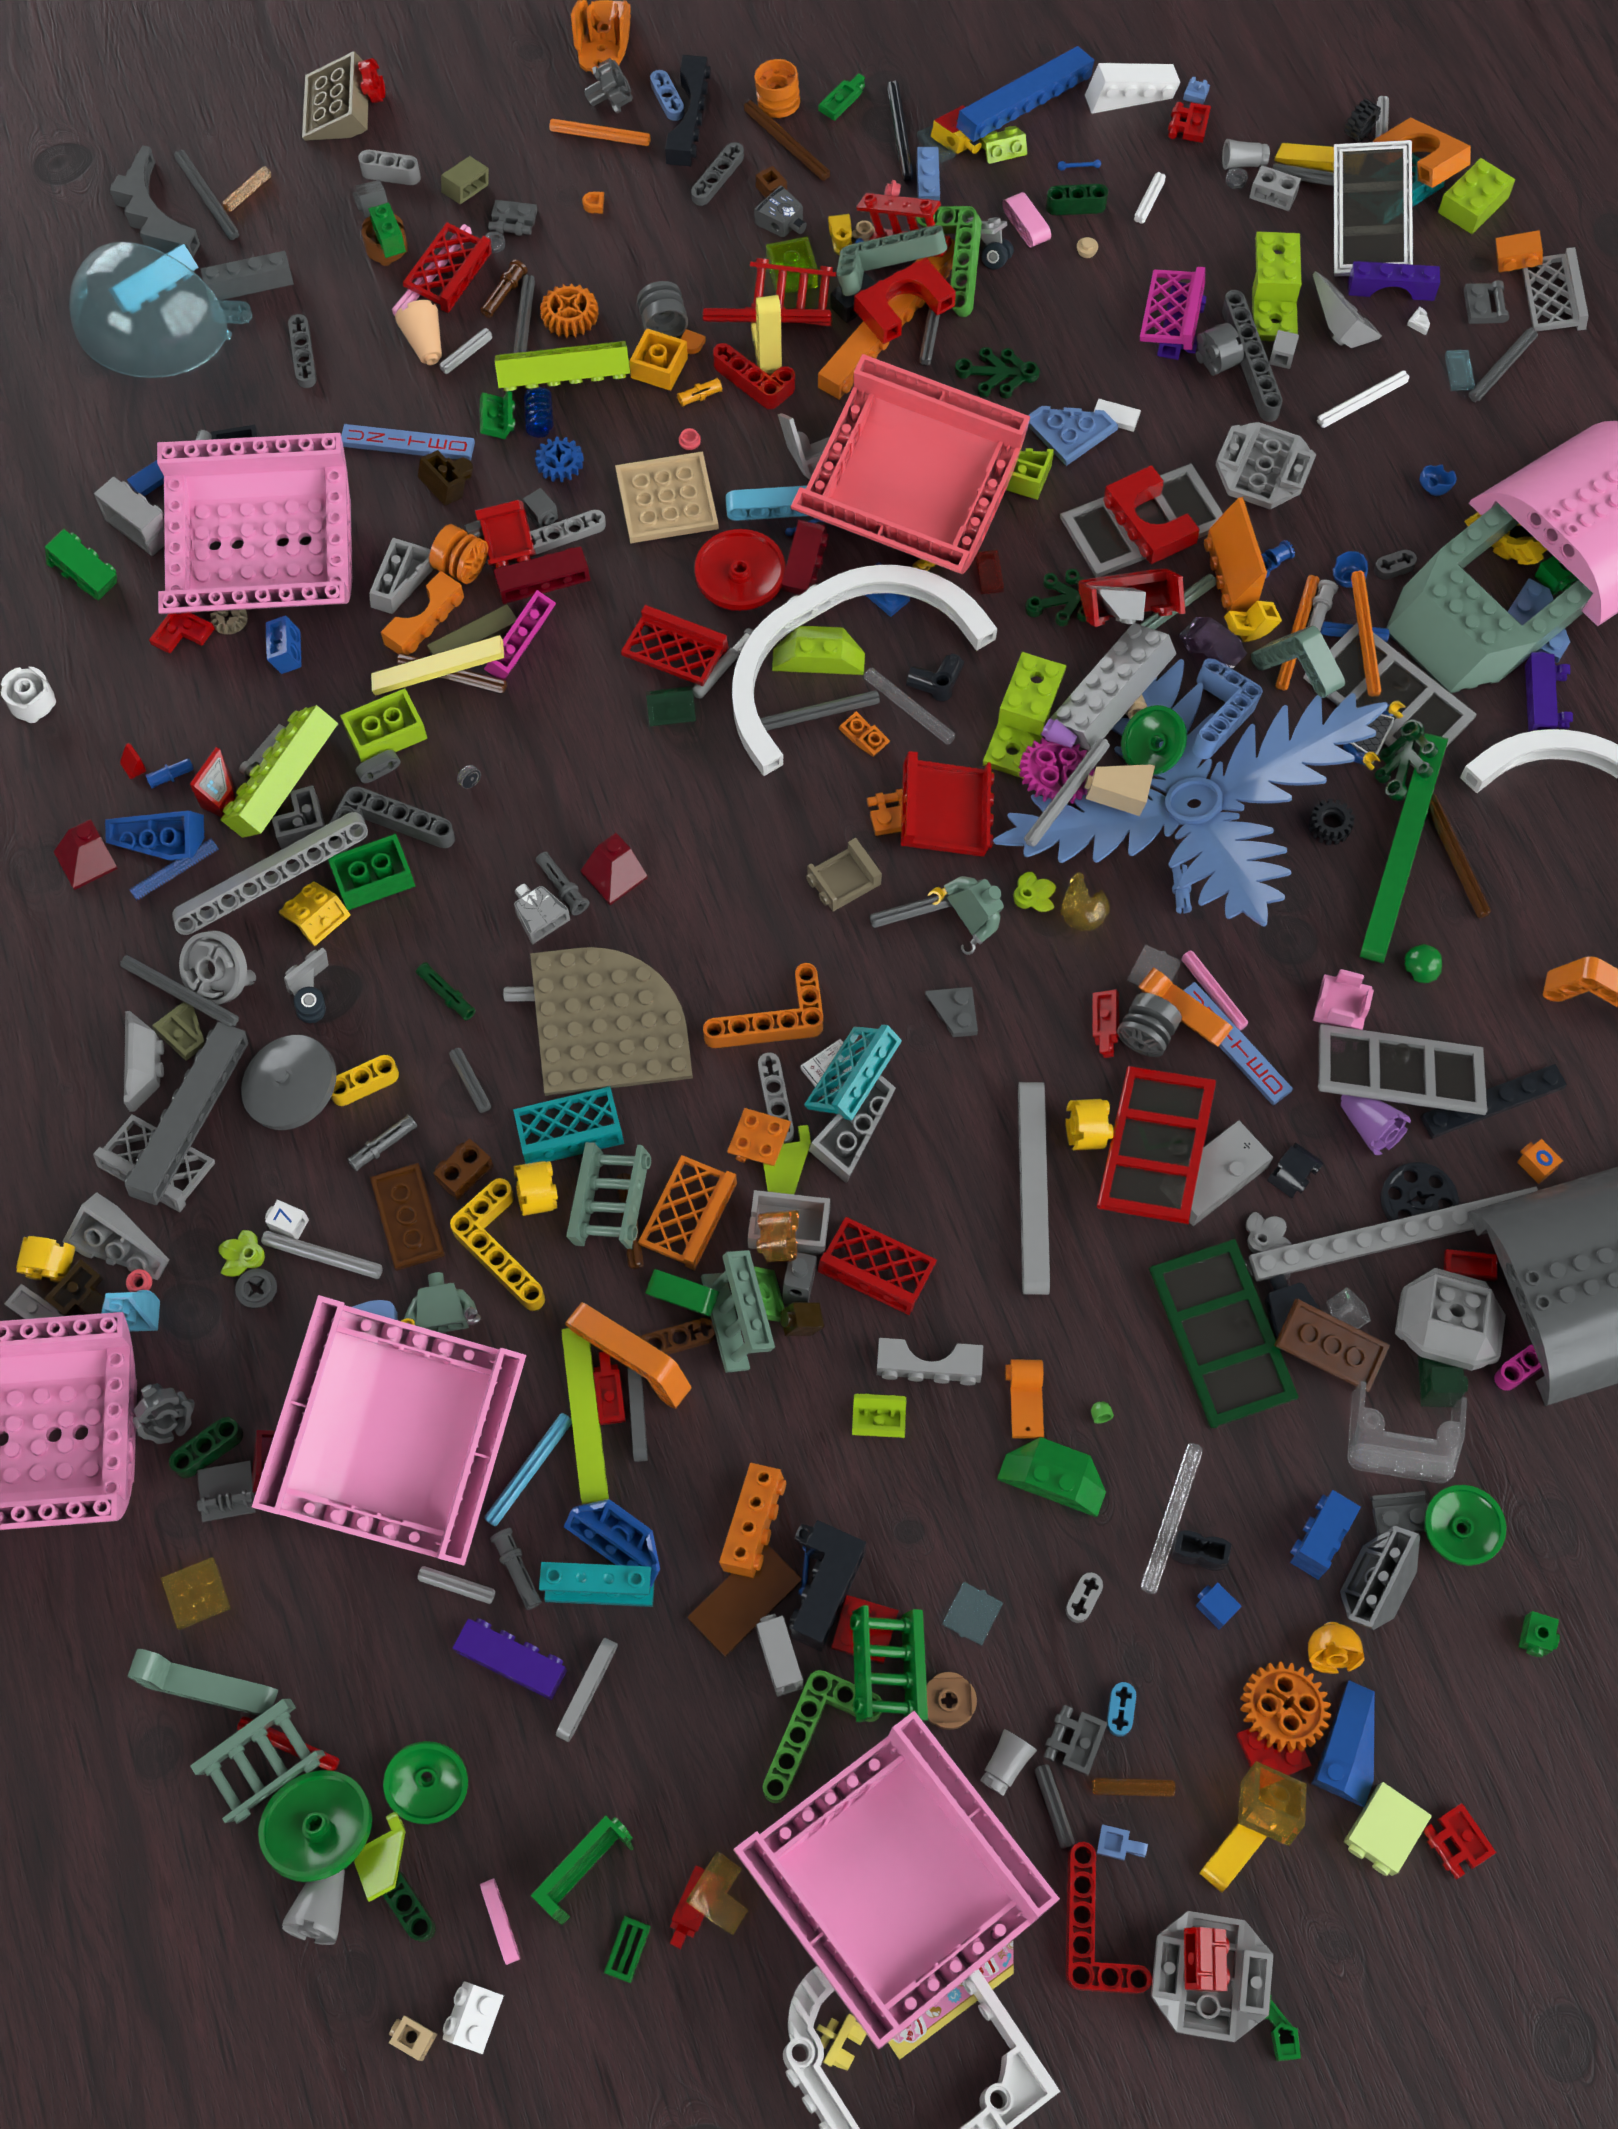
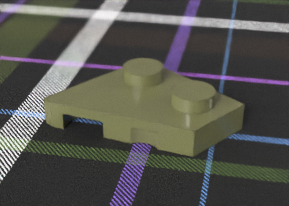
M186 1002L181 1003L152 1025L153 1030L186 1061L205 1045L194 1007Z

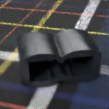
M1179 1531L1173 1540L1171 1558L1182 1564L1191 1565L1197 1563L1205 1569L1219 1571L1223 1570L1229 1562L1231 1543L1219 1537L1204 1538L1199 1533L1193 1531Z

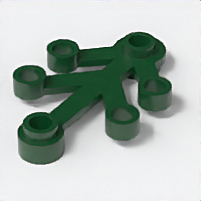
M983 347L980 349L979 359L982 362H989L994 367L973 366L972 362L967 358H961L955 363V374L961 379H966L970 375L993 376L986 382L978 385V395L983 398L988 397L991 389L1007 377H1015L1009 383H1004L1000 386V396L1005 399L1010 398L1015 388L1023 382L1031 383L1036 381L1040 373L1038 366L1034 362H1023L1010 348H1005L1001 351V360L992 353L990 348ZM1004 363H1007V364H1008V363H1011V364L1014 365L1016 368L1008 367V366H1007L1006 364H1004Z
M1076 569L1067 570L1065 581L1068 584L1078 585V581L1084 580V578L1079 576V572ZM1048 573L1044 576L1043 585L1047 589H1054L1064 595L1044 599L1032 596L1026 601L1025 612L1030 617H1038L1042 614L1044 608L1067 604L1064 610L1059 611L1056 615L1057 625L1066 626L1069 623L1070 616L1081 602L1080 593L1057 581L1058 578L1055 574ZM1082 606L1079 608L1077 616L1080 621L1087 622L1085 615L1081 614L1084 612Z
M1416 720L1405 722L1401 727V737L1380 753V758L1386 763L1384 767L1379 768L1375 772V778L1380 783L1388 782L1391 778V772L1399 766L1396 779L1389 782L1385 788L1386 794L1392 800L1401 801L1407 795V787L1404 784L1410 762L1417 768L1416 771L1422 778H1428L1433 773L1432 766L1428 762H1424L1413 749L1416 742L1422 747L1421 751L1427 758H1433L1438 753V748L1433 742H1429L1423 736L1424 726ZM1404 746L1403 750L1396 755L1395 752Z

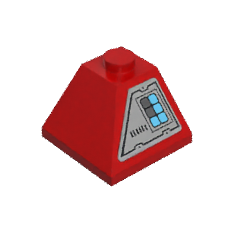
M216 747L191 781L190 786L200 807L222 818L225 814L223 812L224 808L229 802H234L236 794L230 771L221 750Z

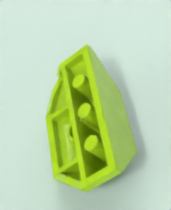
M799 626L791 631L773 649L772 671L864 675L865 653L844 628Z

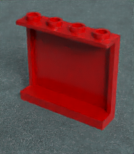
M909 751L903 762L901 846L984 857L987 850L992 848L994 839L993 834H990V828L994 821V814L991 813V807L994 802V793H991V786L994 783V772H991V763L988 762L984 769L921 761L918 760V752Z

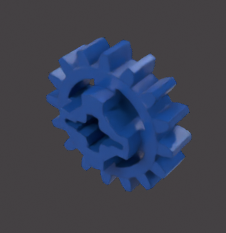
M556 437L554 442L547 439V445L541 443V450H536L537 457H535L538 472H543L545 479L551 476L552 482L556 478L563 482L565 477L572 480L571 474H579L578 469L583 468L582 462L584 458L583 453H581V447L576 446L574 440L569 443L567 437L563 441Z

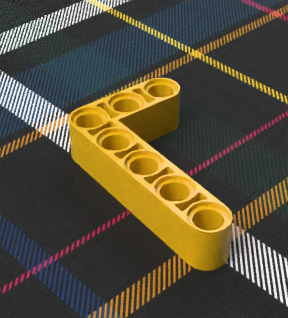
M501 1178L495 1179L452 1217L450 1222L451 1229L455 1238L525 1308L535 1311L542 1308L545 1303V1295L541 1285L484 1229L508 1208L514 1199L509 1182ZM499 1190L507 1191L502 1197L495 1196ZM480 1207L488 1208L483 1214L476 1213ZM461 1224H469L468 1229L465 1231L457 1230ZM478 1241H486L484 1247H474ZM500 1257L504 1259L500 1265L492 1264L495 1258ZM513 1275L521 1276L518 1282L512 1283L509 1281ZM530 1292L539 1293L538 1297L534 1300L526 1299Z

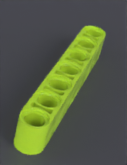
M569 1328L562 1329V1340L582 1504H588L609 1499L591 1345Z

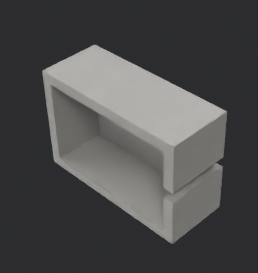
M113 476L94 493L105 520L148 554L154 556L165 546L164 513L158 506L150 505L142 494L133 492L125 481L120 482Z
M754 1190L751 1210L752 1217H750L748 1248L786 1253L794 1251L822 1256L826 1246L830 1199Z

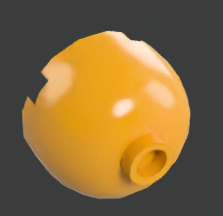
M1328 1622L1314 1631L1309 1639V1661L1312 1664V1668L1316 1671L1337 1674L1339 1673L1337 1668L1347 1667V1671H1351L1361 1666L1364 1661L1360 1637L1350 1627L1337 1622Z

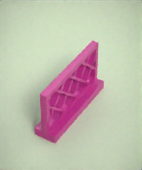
M1196 267V272L1153 270L1140 341L1183 344L1184 350L1193 349L1205 287V267ZM1157 278H1167L1169 281L1160 285L1157 282ZM1182 279L1191 280L1190 283L1183 287L1178 283ZM1174 285L1178 290L1169 294L1166 289ZM1162 293L1166 298L1157 302L1153 297ZM1183 294L1187 299L1179 304L1175 298ZM1171 302L1175 307L1166 311L1162 306ZM1158 309L1162 315L1154 319L1150 314ZM1180 311L1184 316L1175 320L1171 315ZM1167 319L1171 324L1163 328L1159 323ZM1152 327L1159 331L1155 334H1146V331ZM1176 328L1180 332V336H1171L1168 332Z

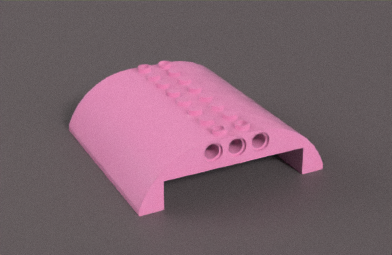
M1604 421L1585 429L1469 502L1481 516L1499 503L1593 593L1582 612L1597 626L1618 613V421Z
M318 1295L252 1507L465 1565L526 1355L504 1348H491L344 1305V1302Z
M915 1711L892 1727L885 1739L761 1834L756 1831L733 1850L877 2049L883 2047L936 2005L1060 1899Z

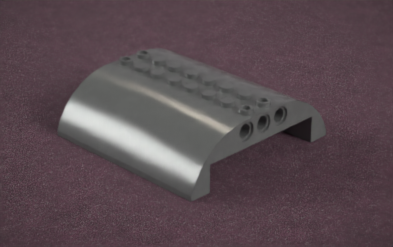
M1618 1167L1469 1211L1468 1214L1477 1236L1489 1234L1545 1374L1544 1377L1535 1381L1544 1405L1548 1406L1618 1384Z

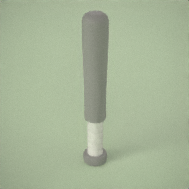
M747 628L744 631V636L733 648H730L717 662L704 686L696 684L692 688V693L696 698H703L739 657V653L754 630Z

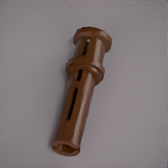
M513 259L510 262L509 269L500 276L501 282L480 308L481 313L487 318H492L510 290L516 289L518 281L527 274V267L521 261Z

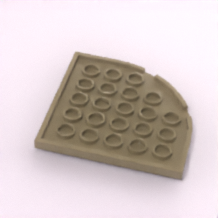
M574 948L530 954L545 1096L591 1091L605 1087L616 1088L693 1078L687 1026L682 1007L669 984L652 967L629 954L606 948Z

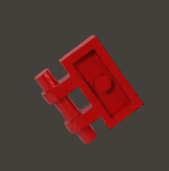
M1177 102L1172 109V121L1168 126L1169 138L1175 139L1177 134L1181 132L1183 133L1184 140L1203 143L1211 106L1191 102L1190 107L1185 108L1182 102ZM1183 118L1187 119L1186 122H1182L1180 120Z
M1462 1803L1437 1819L1444 1830L1437 1833L1432 1824L1423 1830L1429 1839L1427 1843L1431 1849H1436L1444 1861L1442 1865L1447 1871H1451L1456 1880L1465 1874L1459 1863L1465 1860L1470 1868L1473 1869L1496 1853ZM1449 1837L1459 1850L1454 1856L1444 1843V1840Z

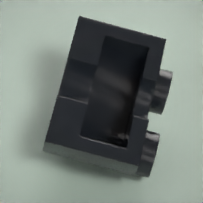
M1295 1142L1279 1161V1165L1267 1181L1293 1198L1297 1191L1302 1194L1310 1183L1307 1177L1311 1173L1316 1175L1324 1163L1320 1161V1158Z

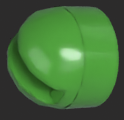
M1096 1402L1091 1408L1094 1423H1104L1114 1417L1110 1405L1106 1402Z

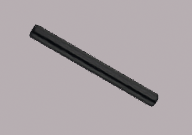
M896 80L893 82L889 81L888 94L901 175L904 181H911L913 179V168L899 83Z

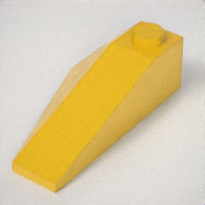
M1282 143L1274 161L1285 165L1334 172V147ZM1367 155L1343 156V174L1358 176Z

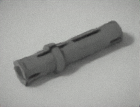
M407 1114L406 1117L373 1141L364 1143L365 1146L347 1158L349 1164L357 1172L372 1159H378L380 1153L410 1131L416 1129L417 1124Z

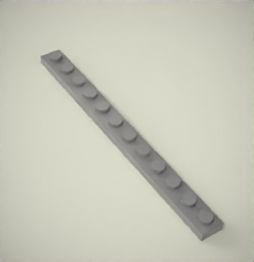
M1537 1187L1528 1188L1251 1254L1249 1256L1250 1264L1256 1281H1261L1280 1274L1286 1275L1473 1230L1474 1227L1468 1214L1469 1211L1535 1192L1538 1189Z

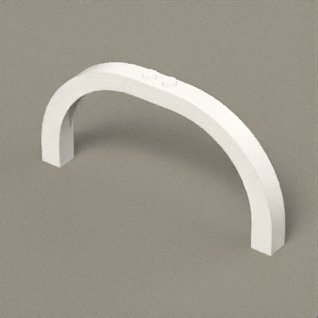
M900 565L865 566L840 573L818 585L814 584L805 593L793 596L787 603L765 618L752 632L739 655L733 677L732 700L734 720L742 744L763 776L783 765V754L762 725L754 703V687L759 669L770 650L785 635L843 601L876 593L900 594L922 600L936 607L953 620L976 651L996 640V626L977 602L964 590L936 574L913 567Z
M1547 729L1521 733L1509 737L1481 753L1465 766L1460 778L1478 793L1498 776L1515 766L1536 760L1564 759L1597 767L1618 779V744L1596 735L1571 730Z

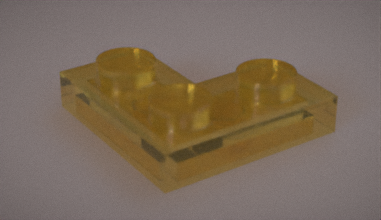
M716 1852L686 1902L727 1933L734 1935L748 1909L730 1897L727 1892L742 1868L722 1853Z

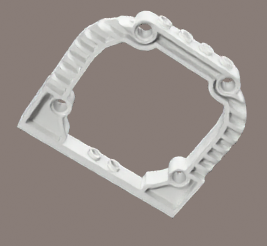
M816 1966L798 1985L790 2004L788 2016L790 2042L783 2051V2060L788 2068L785 2073L794 2087L799 2086L805 2096L802 2100L811 2114L815 2112L821 2120L819 2124L820 2129H860L820 2067L824 2058V2047L813 2027L821 2004L835 1990L818 1966ZM978 1969L963 1981L962 1984L970 1995H975L980 2003L978 2008L987 2021L991 2019L1011 2050L1002 2056L998 2082L984 2089L980 2095L979 2101L982 2110L959 2129H1013L1057 2095L1060 2090ZM800 2046L805 2050V2061L798 2062L793 2058V2047ZM992 2092H996L1002 2097L1003 2104L1000 2109L995 2108L990 2102Z

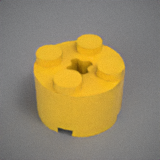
M1088 1099L1070 1100L1068 1102L1066 1111H1071L1070 1119H1066V1134L1069 1145H1074L1072 1150L1104 1149L1107 1146L1108 1139L1113 1138V1126L1108 1123L1110 1112L1108 1100Z
M539 1161L514 1166V1176L518 1178L516 1189L522 1215L526 1216L556 1209V1199H558L556 1185L552 1184L551 1176H553L551 1162Z
M23 1237L16 1272L25 1274L30 1279L41 1280L43 1276L51 1278L50 1281L59 1283L71 1269L76 1247L65 1242L63 1247H60L56 1240L49 1238Z

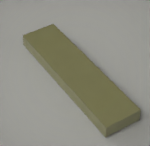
M506 604L428 644V650L432 655L499 636L510 630L517 618Z

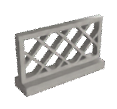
M1575 247L1566 248L1565 254L1544 256L1543 265L1537 266L1540 270L1536 274L1528 270V267L1522 268L1532 325L1536 332L1574 326L1577 327V331L1586 330L1588 310ZM1561 262L1562 266L1557 271L1550 267L1551 263ZM1546 271L1553 276L1546 280L1540 275ZM1556 278L1565 281V284L1559 287L1553 284ZM1535 281L1544 285L1539 291L1531 287ZM1547 288L1556 292L1552 298L1543 293ZM1563 295L1568 298V301L1562 304L1556 299ZM1538 298L1547 302L1543 307L1534 304ZM1550 305L1560 309L1555 315L1547 311ZM1566 312L1572 316V319L1563 320L1559 316ZM1543 315L1550 320L1547 323L1538 324L1537 319Z
M131 1115L104 1148L99 1147L93 1154L97 1167L125 1181L127 1173L135 1167L132 1158L138 1157L141 1151L131 1152L130 1143L144 1140L146 1147L148 1144L147 1139H149L150 1133L154 1129L156 1130V1127ZM134 1124L142 1128L143 1134L128 1137V1131ZM116 1145H127V1153L115 1154L112 1152ZM192 1147L187 1152L190 1156L186 1154L182 1163H186L187 1172L174 1175L170 1182L171 1184L168 1185L160 1202L178 1212H181L186 1206L185 1200L215 1164L214 1159ZM200 1160L205 1163L201 1169L190 1171L189 1162ZM188 1178L189 1184L183 1191L174 1186V1180Z

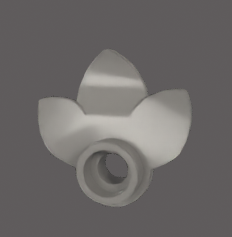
M1253 1212L1246 1221V1229L1249 1232L1247 1239L1249 1249L1256 1254L1292 1245L1288 1239L1283 1237L1287 1228L1285 1220L1277 1216L1269 1217L1265 1220L1259 1213Z

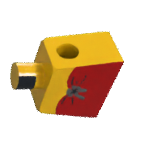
M964 105L934 120L931 137L953 153L959 154L969 149L973 154H976L981 149L982 143L978 140L971 141L956 127L959 111L965 108Z

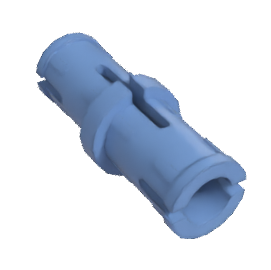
M1182 864L1181 870L1180 865L1172 868L1174 879L1172 893L1175 894L1176 912L1180 914L1182 913V908L1183 913H1189L1192 910L1189 894L1191 892V885L1184 889H1181L1179 886L1183 875L1187 871V865Z

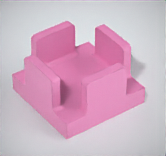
M1340 969L1337 977L1324 974L1313 1021L1331 1026L1363 1030L1364 1021L1369 1012L1374 992L1372 986L1361 984L1364 975Z

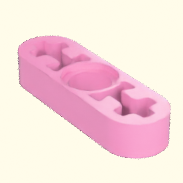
M493 1878L481 1883L480 1886L506 1965L520 1960V1955L498 1886Z

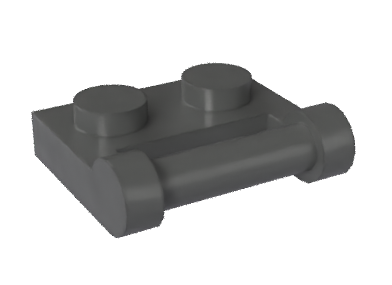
M1503 281L1465 284L1464 296L1469 324L1504 323L1509 320V312L1505 308L1503 296ZM1489 294H1494L1497 312L1491 311Z

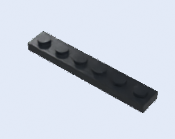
M1556 1064L1487 1089L1486 1115L1437 1108L1422 1114L1420 1118L1431 1139L1565 1089L1567 1084ZM1474 1095L1461 1100L1474 1102Z

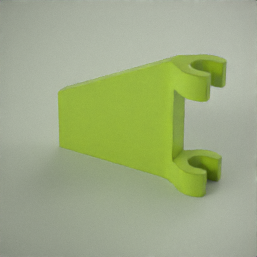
M808 1125L798 1126L799 1142L783 1144L775 1166L763 1163L768 1192L795 1194L811 1145Z
M397 1812L386 1816L392 1831L365 1844L363 1850L354 1860L369 1902L396 1887L406 1833L404 1824L399 1819Z

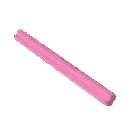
M461 225L460 229L472 234L469 226ZM454 234L451 239H456L457 235ZM460 245L448 246L449 252L458 251ZM445 247L437 255L445 254ZM449 259L437 261L438 266L444 267L449 262ZM430 262L425 270L434 269V262ZM438 274L426 276L427 282H432ZM423 277L417 278L414 284H424ZM408 289L392 308L393 315L395 316L400 308H402V311L408 308L407 304L416 301L420 294Z

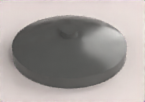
M290 1035L272 1041L254 1056L244 1073L241 1095L245 1109L258 1123L274 1130H289L306 1124L324 1109L333 1094L336 1084L335 1062L330 1052L311 1037Z

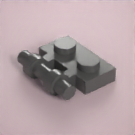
M495 200L491 215L492 221H489V230L500 234L510 232L515 233L517 236H523V234L531 235L537 214V204Z
M1063 1705L1060 1714H1057L1054 1723L1056 1725L1052 1736L1046 1741L1045 1746L1047 1749L1044 1758L1054 1762L1057 1752L1065 1754L1062 1766L1088 1776L1108 1722L1081 1712L1077 1722L1070 1719L1073 1708ZM1066 1729L1074 1731L1069 1745L1061 1742Z

